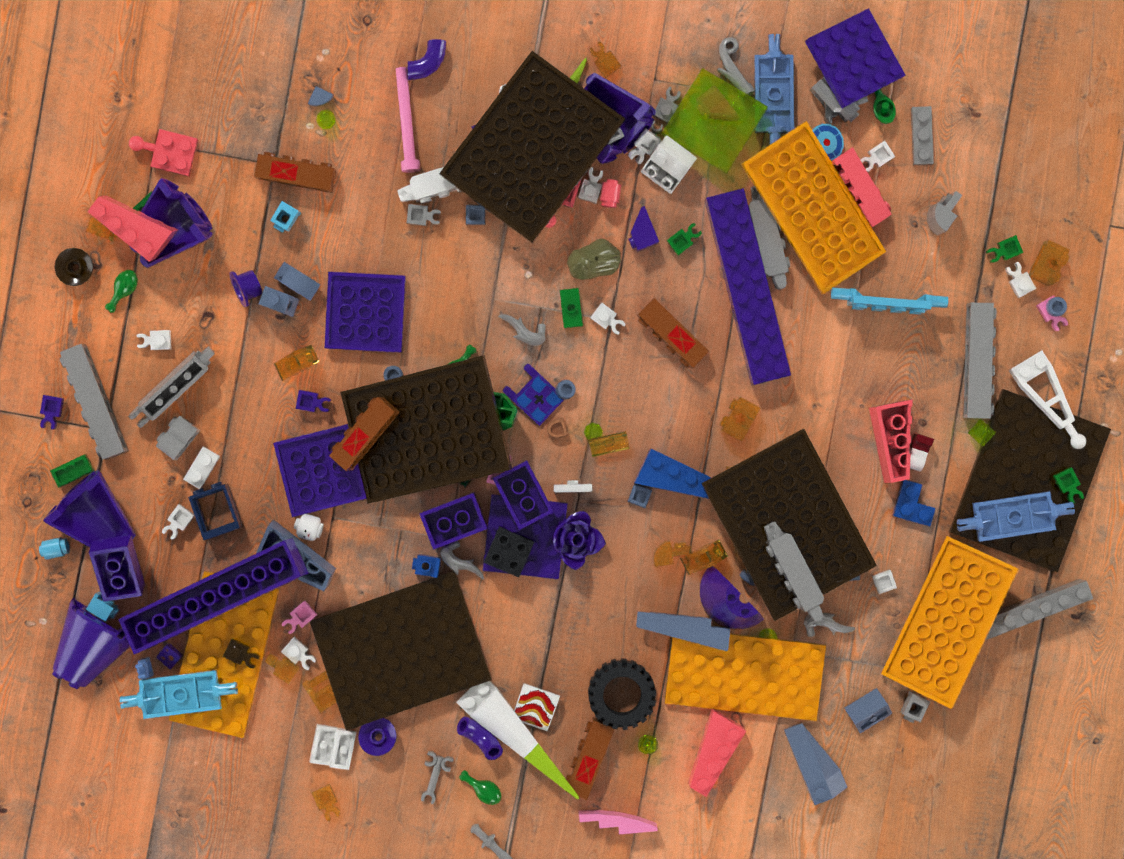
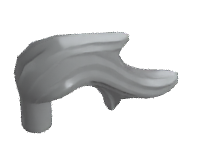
M506 314L498 316L507 321L516 330L517 335L513 336L514 338L533 346L544 343L546 339L545 324H538V333H534L523 325L521 317L517 320Z
M458 540L441 548L440 555L442 560L457 575L459 570H468L484 580L482 572L473 564L474 559L462 560L453 554L452 551L460 547Z
M823 613V620L819 622L811 619L809 615L804 620L808 637L815 636V626L827 627L833 635H835V632L849 633L855 630V627L844 626L835 622L832 619L835 614Z

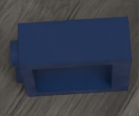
M222 482L210 485L212 489L204 491V488L193 491V496L188 497L203 541L243 527L228 484L223 485ZM223 491L234 522L209 530L198 499Z

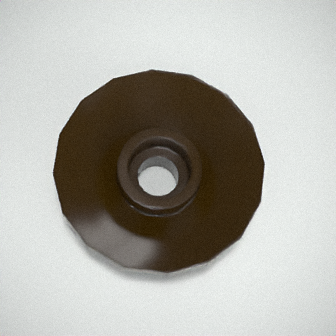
M69 248L58 255L54 268L61 282L70 286H78L87 282L91 277L93 263L88 253L82 249ZM75 264L79 266L77 271L73 270Z

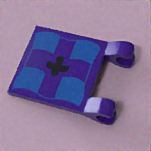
M526 364L523 369L532 379L517 394L508 386H505L502 391L540 426L564 400L557 396L555 388L530 364Z

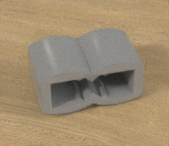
M183 416L174 417L168 424L170 427L166 433L162 432L156 440L158 442L156 447L173 460L179 459L200 432L196 426Z

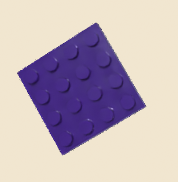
M869 8L805 41L842 109L905 76L902 67Z
M328 272L324 348L402 353L406 276Z
M348 424L273 443L292 517L367 499L358 464L352 471H345L329 456L333 452L331 450L337 442H341L345 437L343 434L349 428Z
M492 494L484 560L500 526L534 541L520 575L559 579L561 556L554 549L553 534L558 523L566 520L568 503L549 501L554 511L553 513L519 530L502 496ZM483 563V571L507 573Z

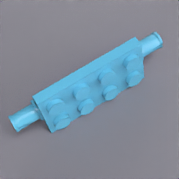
M832 287L831 299L847 300V306H852L854 310H864L867 307H871V311L882 312L883 310L890 309L892 313H902L909 310V314L921 315V313L930 310L931 307H948V297L925 294L917 300L863 296L853 288Z
M217 670L140 679L139 693L131 696H120V702H124L120 704V707L124 709L138 706L142 709L143 719L218 710L222 708L221 696L238 694L237 682L220 684L218 682Z

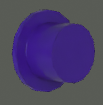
M252 270L239 275L234 271L229 273L233 289L243 307L249 306L248 300L262 295L260 283Z

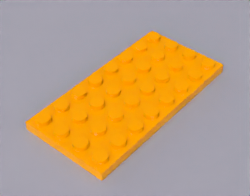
M804 121L741 164L821 294H825L832 287L837 286L886 252L807 121Z
M946 536L881 674L953 709L1019 569Z
M204 571L202 579H204V578H206V577H208V576H210V575H212V574H214V573H213V572H209V571ZM280 588L190 629L180 674L217 670L218 682L220 684L237 682L238 694L221 696V709L171 715L168 721L240 738L245 737ZM231 639L249 646L248 653L260 655L259 659L254 657L250 659L251 663L256 665L254 668H249L245 661L238 665L223 657Z
M730 633L728 651L672 637L664 703L817 721L826 645Z

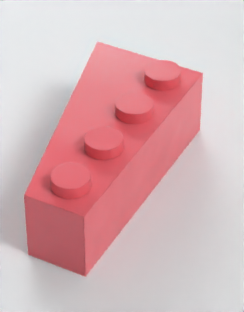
M853 147L832 161L871 227L892 215L890 205L883 200L880 190L873 183Z
M99 196L87 211L149 262L158 258L178 231V229L153 219L140 211H136L109 196Z
M913 399L869 408L884 483L910 479L911 454L909 453L911 443L910 424H912L911 407Z
M715 709L710 710L704 735L688 781L690 788L705 797L709 794L746 733L743 726Z

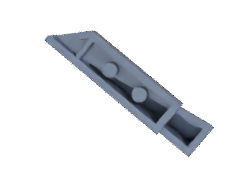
M638 611L636 626L638 628L728 651L730 628L711 626L712 618Z

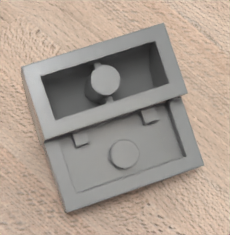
M959 192L948 193L938 203L929 208L927 224L930 230L937 236L945 233L956 219L957 215L952 212V209L962 197Z

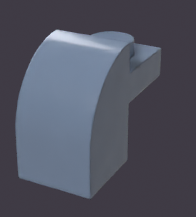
M283 262L274 277L310 301L320 287L319 283L286 262Z

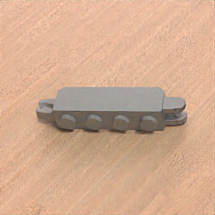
M753 186L750 188L752 201L748 207L767 278L772 277L776 289L782 290L787 285L785 273L789 272L788 268H790L788 256L785 257L784 249H786L784 238H780V226L756 187Z
M208 346L202 352L199 350L197 352L193 351L138 402V406L128 417L133 420L139 413L143 412L145 416L137 423V426L140 428L149 420H155L206 373L208 365L211 363L209 359L215 354L214 350Z
M776 522L765 525L764 530L768 538L766 550L770 557L774 556L777 562L775 567L778 573L784 575L786 579L784 585L788 592L792 591L795 596L793 599L795 606L798 610L801 608L802 611H807L810 618L814 621L819 622L823 620L824 615L819 605L823 603L824 596L792 535L782 532Z

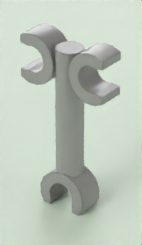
M428 751L427 755L432 756L434 760L431 762L425 761V765L429 767L434 765L428 788L423 792L421 801H424L426 795H430L432 797L431 804H434L436 800L434 791L441 767L444 771L450 772L451 768L447 767L445 762H453L454 758L451 756H438L434 751Z

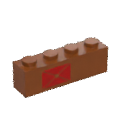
M264 152V155L258 154L254 173L256 179L333 193L336 169L332 168V164L321 162V165L313 164L312 160L302 159V162L295 161L294 157L283 155V158L275 157L276 154Z
M655 298L637 315L639 317L638 322L643 327L652 329L654 331L652 335L659 342L663 340L667 344L665 348L673 355L676 353L681 358L679 361L686 368L689 366L694 368L709 352Z
M374 397L368 403V409L357 416L355 425L345 431L343 434L345 437L342 441L337 442L331 450L333 452L329 456L345 471H352L400 413L384 397Z
M595 717L586 724L584 732H587L585 739H581L577 749L580 752L578 757L574 756L570 767L573 770L571 775L567 774L565 778L578 796L585 800H588L615 730L611 725L606 726L602 720H598Z

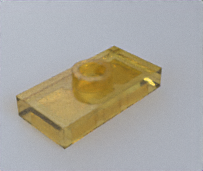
M626 431L589 439L592 457L629 449Z

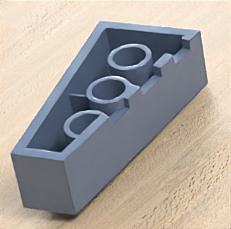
M273 520L268 525L256 553L284 540L293 538L309 573L298 578V580L325 591L336 568Z

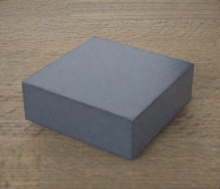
M466 205V225H485V208L481 205Z
M634 484L627 502L646 508L652 490Z

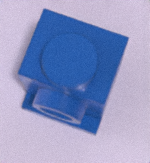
M418 554L417 558H413L412 569L415 570L417 575L438 578L441 557ZM425 562L429 564V569L427 570L422 567V564Z

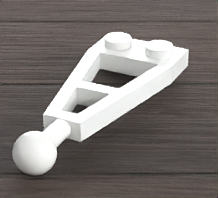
M1043 351L1038 352L1010 369V374L1025 394L1059 429H1066L1071 437L1070 443L1072 447L1082 449L1086 445V438L1082 434H1078L1071 424L1075 421L1053 366ZM1046 371L1056 395L1047 402H1044L1027 384L1029 380ZM1059 402L1066 420L1062 421L1050 408L1051 405Z

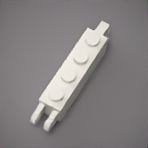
M444 167L413 176L410 180V185L397 190L401 202L416 200V202H421V204L432 201L431 198L436 196L444 198L449 196L452 191H462L439 175Z

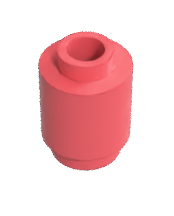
M607 179L606 182H602L601 206L616 208L617 204H619L621 185L618 184V180Z

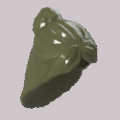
M597 239L587 246L572 251L568 257L567 265L571 276L576 279L585 280L599 276H608L615 273L619 268L621 252L606 239Z

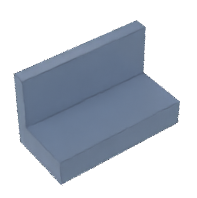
M877 688L844 708L859 733L864 732L892 714L888 703Z

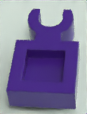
M299 390L295 409L315 412L316 407H319L321 411L329 412V409L323 407V402H331V399L327 397L318 399L319 393Z
M43 395L40 414H44L45 418L41 420V428H45L46 423L49 421L51 423V430L56 429L57 422L55 417H61L64 398Z

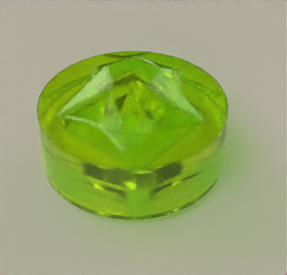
M644 735L638 741V748L643 754H653L658 748V741L654 736Z

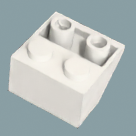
M666 135L640 172L672 194L697 157Z

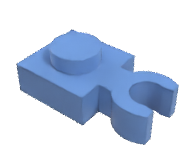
M150 657L138 660V664L135 665L138 679L142 678L143 680L152 677L154 672Z

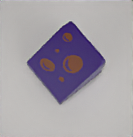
M168 643L156 658L171 670L184 655Z

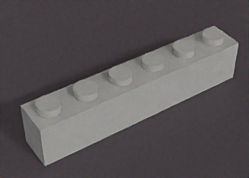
M971 302L966 304L963 418L991 419V415L994 413V405L991 403V396L994 395L992 377L995 375V366L992 365V358L995 357L996 353L995 346H993V338L996 337V327H993V323L997 315L994 303Z
M79 344L61 351L60 362L63 368L67 369L69 384L75 389L74 397L76 402L82 407L81 415L84 421L88 422L90 427L88 429L89 435L96 442L95 450L97 455L102 457V460H106L129 451L87 345Z
M1078 579L1000 609L986 640L1092 600L1093 596L1087 581Z

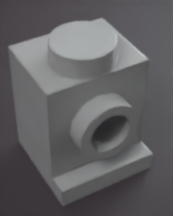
M909 691L900 712L904 715V719L912 723L915 720L921 723L930 701ZM912 704L916 705L914 710H910Z

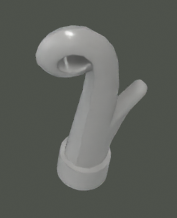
M727 37L722 40L719 46L720 57L726 70L718 68L717 71L728 78L737 88L740 97L745 99L753 94L755 90L729 56V54H733L738 50V41L733 37ZM732 44L734 47L732 49H727L726 45Z

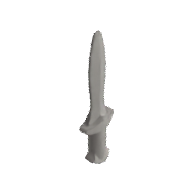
M479 824L472 825L471 833L476 834L483 841L481 848L485 846L490 848L499 859H513L496 844L494 840L495 834L488 836L480 828Z

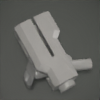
M825 77L820 79L810 89L825 108L824 121L826 124H832V118L838 115L844 122L848 120L852 122L860 115L857 112L860 109L858 105L868 102L866 96L842 109Z

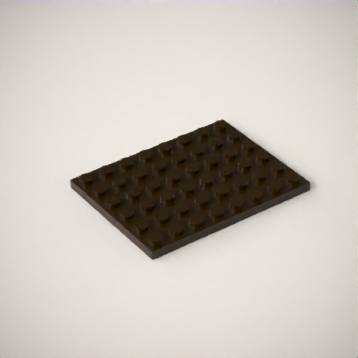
M531 51L439 175L533 244L625 122V118L534 51Z
M485 355L340 392L349 427L355 425L357 416L368 409L367 405L374 397H384L400 411L358 463L367 504L512 470Z
M1002 389L949 532L1058 572L1111 429L1073 415L1075 421L1071 424L1078 434H1082L1086 438V445L1082 449H1075L1070 443L1071 437L1066 429H1059L1031 399ZM1050 406L1062 421L1066 420L1062 410ZM1069 467L1073 468L1081 484L1076 488L1083 493L1084 498L1079 499L1077 494L1073 495L1074 507L1067 509H1075V513L1058 516L1055 519L1056 530L981 542L978 541L976 529L958 531L957 526L962 525L957 524V519L974 517L972 503L1047 491L1051 493V500L1056 505L1069 503L1067 500L1068 493H1061L1053 478L1054 475Z
M805 429L797 431L701 483L774 621L796 610L797 607L793 602L795 596L792 591L788 592L784 585V581H786L784 575H780L775 567L777 562L774 556L770 557L766 550L768 538L764 530L765 525L776 522L782 532L792 535L823 595L877 566Z
M454 571L310 621L346 731L492 680Z

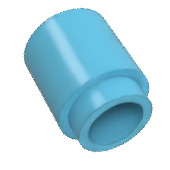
M59 537L45 540L39 546V553L46 560L62 557L70 552L67 538L62 539Z

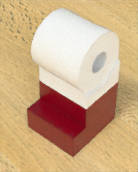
M914 433L909 448V453L911 454L910 469L922 471L930 447L933 445V438Z

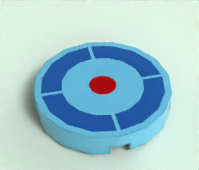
M820 124L812 129L831 161L841 155L844 148V139L837 127L831 124Z

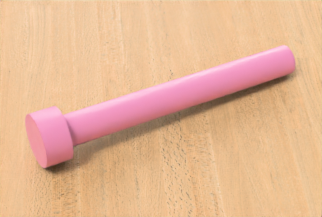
M398 67L396 68L404 151L401 170L403 173L420 171L421 167L420 160L416 159L407 68Z

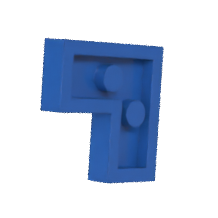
M903 480L892 516L931 526L936 508L917 503L922 484Z

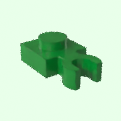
M695 223L688 227L686 233L683 229H680L666 240L677 256L694 244L690 239L698 238L702 234L701 231L697 234L692 233V228L696 225Z
M1016 235L998 242V249L990 248L986 251V254L990 252L995 254V258L990 260V263L997 262L1001 256L1005 261L1024 253Z
M1072 467L1053 476L1061 493H1068L1067 500L1069 502L1075 503L1073 500L1074 494H1077L1079 499L1084 498L1083 493L1076 488L1081 484Z

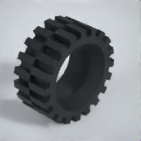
M621 658L619 661L613 659L608 664L605 662L600 669L597 668L594 676L590 679L588 687L590 707L592 712L595 713V717L598 720H602L604 725H611L613 729L617 730L618 727L628 730L629 726L635 728L639 722L644 723L647 720V715H651L653 712L652 708L656 703L654 682L649 672L642 665H638L636 661H627V659ZM617 677H628L634 680L641 689L640 700L630 711H614L606 705L603 699L606 685Z

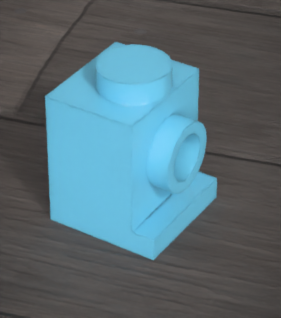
M281 201L270 221L274 223L273 227L283 233L284 230L289 232L301 212ZM284 216L289 217V220L287 222H283L282 219Z
M101 592L95 593L86 608L87 611L105 622L111 618L114 619L120 609L114 604V600L103 602Z

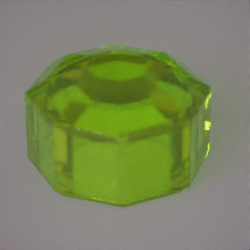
M592 422L586 425L584 435L588 440L596 441L601 438L603 430L599 424Z

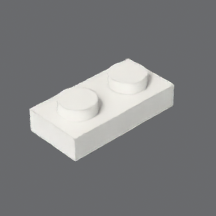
M203 446L183 480L201 489L218 462L220 455Z

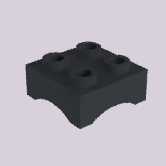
M499 526L483 563L519 578L534 541Z

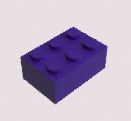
M527 460L513 467L512 470L505 471L492 478L519 530L554 512Z
M475 492L419 513L433 550L488 529Z
M127 535L93 540L89 555L103 602L142 596L145 581L132 536Z

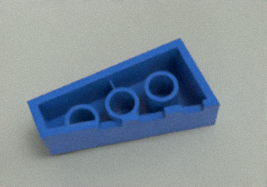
M650 448L634 483L708 498L701 483L711 477Z

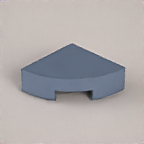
M316 86L308 105L315 107L330 102L334 95Z

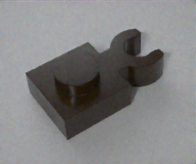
M231 639L223 657L238 665L245 661L249 668H254L256 665L251 663L250 659L251 657L259 659L260 655L248 653L249 646Z

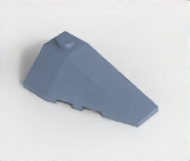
M802 723L784 729L814 805L833 799L847 788L840 768Z

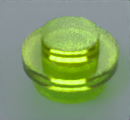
M322 110L318 113L316 121L320 128L331 129L336 123V117L333 112Z
M770 628L761 630L758 635L761 638L778 639L776 632Z

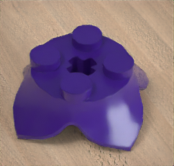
M585 511L576 512L570 515L564 522H559L553 534L555 551L560 554L563 562L574 570L584 565L587 555L598 553L606 544L600 531L591 527V518Z

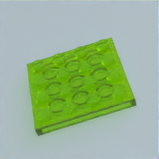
M702 68L661 134L664 137L666 135L689 152L727 174L764 116L768 106Z

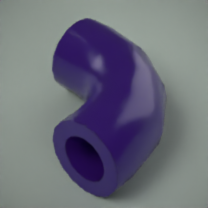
M428 40L427 51L424 57L419 60L408 61V80L427 78L438 70L445 57V40Z
M463 717L459 721L457 733L475 743L488 760H495L502 755V746L491 732L469 717Z

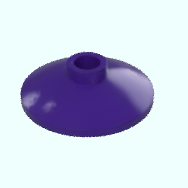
M385 718L362 725L358 735L361 748L372 756H381L388 753L394 747L397 738L394 725ZM377 734L382 735V739L380 741L376 740Z

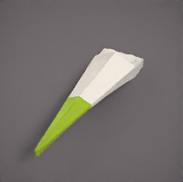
M491 681L469 688L456 702L472 719L573 797L579 799L578 794Z

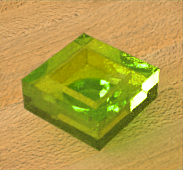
M982 419L968 432L982 446L996 433Z

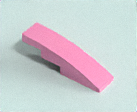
M579 810L580 822L599 821V828L618 827L619 834L658 831L655 822L639 816L615 811Z

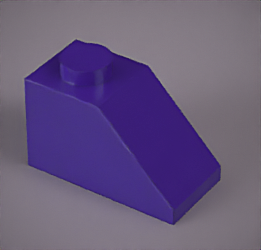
M645 206L641 207L630 233L631 238H628L631 248H635L637 252L659 243Z

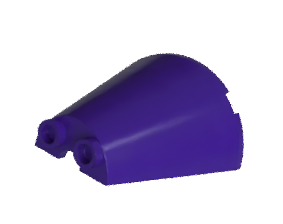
M593 73L586 79L587 85L584 89L625 118V122L620 127L624 137L612 144H608L597 157L598 161L604 164L616 160L617 154L622 152L625 154L635 146L634 142L644 129L649 130L654 122L652 115L654 116L656 111L649 103L597 73Z
M163 178L158 181L141 212L170 227L178 229V231L156 260L149 262L140 255V262L146 268H150L207 241L213 234L210 232L212 225L198 203L187 192L184 194L178 191V185Z
M99 470L93 471L75 485L62 498L59 504L51 509L43 520L46 524L88 547H91L93 540L131 535L133 540L136 536Z
M710 564L700 582V600L708 616L717 624L730 629L750 628L764 620L763 616L750 602L742 603L739 600L741 593Z
M72 598L58 645L52 675L58 679H65L71 687L79 689L80 686L86 687L121 656L130 645L122 628L116 630L88 613L86 610L87 606Z

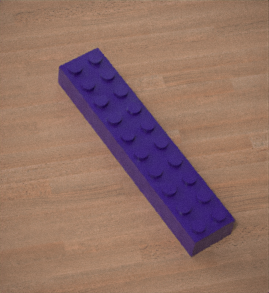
M744 188L707 197L704 201L751 385H756L791 376Z
M291 538L118 620L135 655L309 573L294 539Z

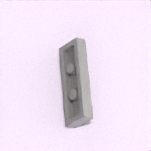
M931 106L912 107L913 166L934 164Z

